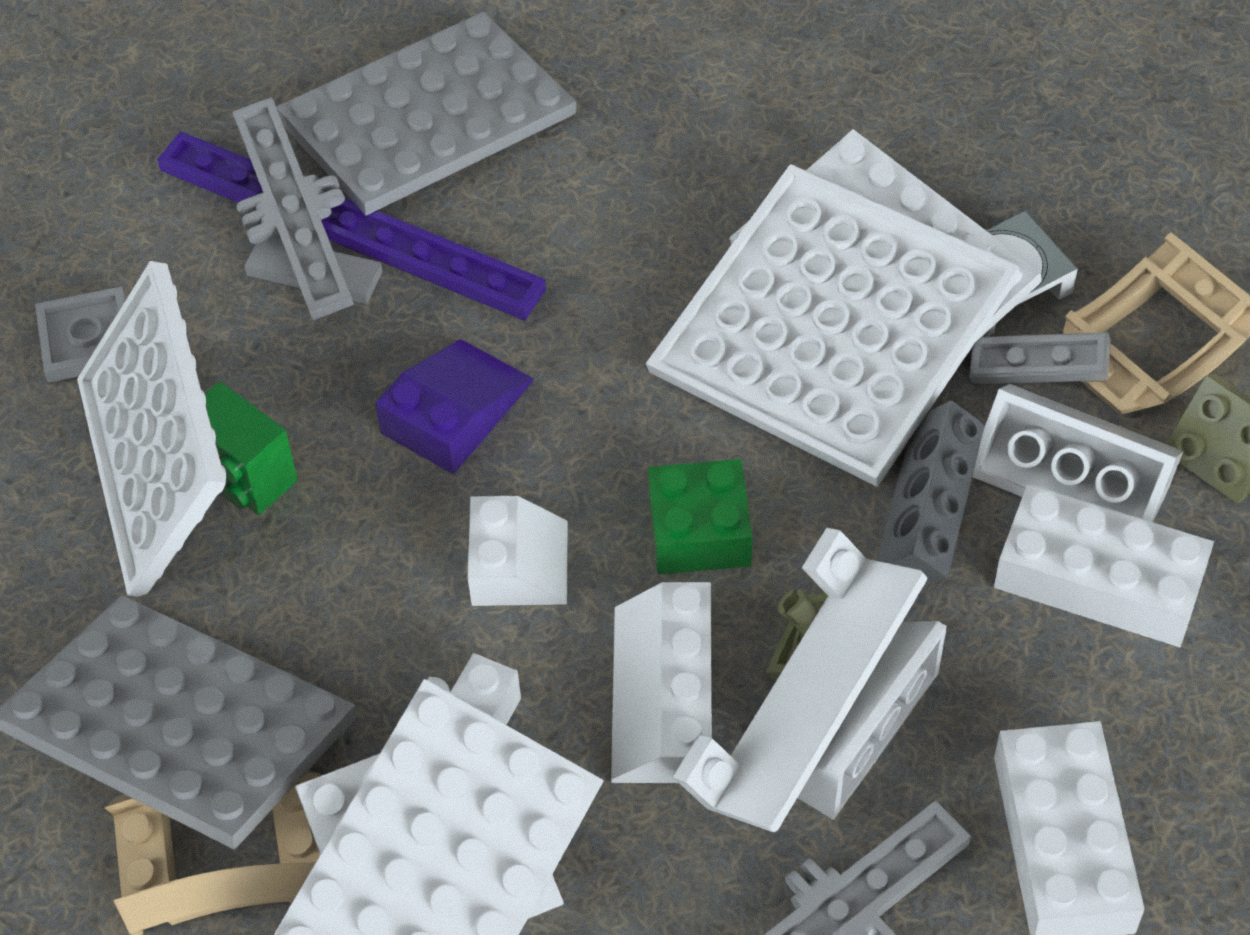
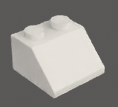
M519 496L471 497L468 584L472 606L567 604L568 521Z

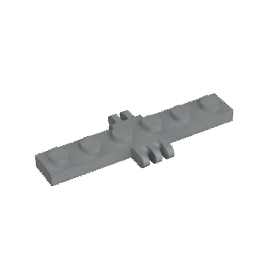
M272 97L233 111L232 113L263 190V193L242 200L237 204L239 215L243 217V226L248 230L247 236L250 243L258 244L280 235L313 320L354 305L321 222L322 219L327 218L331 214V208L341 205L345 200L342 190L338 189L339 183L337 178L332 175L318 179L316 175L303 176Z
M935 800L841 875L832 867L824 872L809 858L800 865L804 875L811 881L809 884L796 871H792L785 877L787 885L795 893L791 897V902L796 910L764 935H896L879 916L965 849L970 843L971 836Z

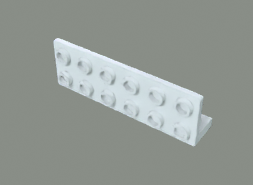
M826 528L802 567L828 597L732 755L730 756L712 738L698 735L673 776L682 787L707 809L771 832H776L781 826L927 581L926 575L921 570L866 559L841 530Z

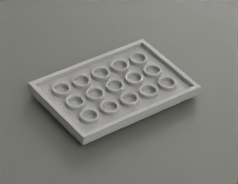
M483 11L276 106L283 126L329 176L332 175L337 178L342 191L366 216L575 115L576 101Z
M123 595L113 602L0 707L1 732L234 850L356 719L355 704Z

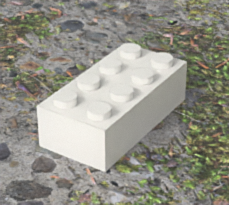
M1027 484L999 559L994 588L1181 647L1214 541Z
M1101 721L1000 731L994 760L1030 935L1135 934L1145 909Z

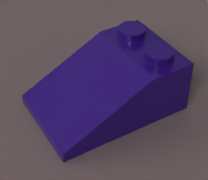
M459 339L404 371L378 399L375 406L380 432L454 475L530 386L533 378Z

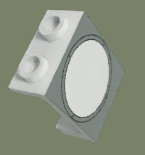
M1025 211L986 230L1041 272L1042 282L1018 304L1047 289L1058 300L1073 293L1078 269ZM995 325L984 334L986 337L994 334Z

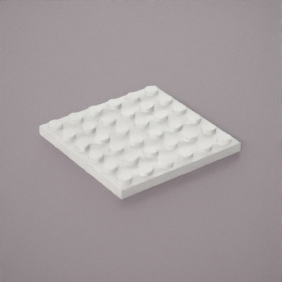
M790 164L646 362L649 373L878 487L1019 278V266Z

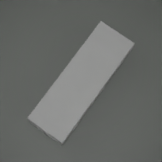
M274 237L255 244L244 266L247 276L300 288L280 238ZM333 251L352 300L368 304L383 272L381 262Z
M1108 332L981 337L972 346L969 378L972 383L976 384L1108 380L1111 339Z

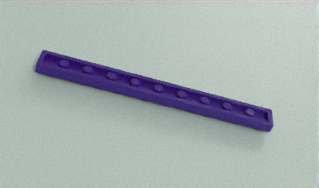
M181 131L157 159L160 171L238 203L263 193L250 159ZM346 198L341 205L331 208V214L327 218L321 220L327 237L332 242L524 321L546 291L544 278L381 212L375 211L365 216L351 200Z

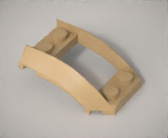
M1172 232L1165 237V242L1149 258L1145 256L1129 273L1105 293L1076 312L1071 310L1065 316L1066 322L1063 334L1102 333L1148 301L1163 287L1218 333L1191 358L1158 381L1152 379L1110 343L1108 380L1081 382L1119 415L1164 404L1175 398L1217 368L1250 337V295Z
M308 770L273 808L280 863L229 868L181 879L176 878L170 817L125 794L115 797L105 807L114 816L122 896L113 901L129 934L143 935L144 929L165 922L174 925L200 916L234 908L277 902H290L292 904L320 857L295 786L322 775Z

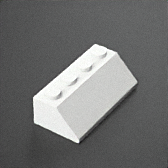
M1008 384L998 390L983 431L972 477L1023 497L1027 484L1153 522L1169 489L1183 451Z
M662 582L615 607L611 783H678L673 776L698 735L712 738L711 582Z
M939 621L902 622L798 795V799L831 819H835L937 677L946 625Z

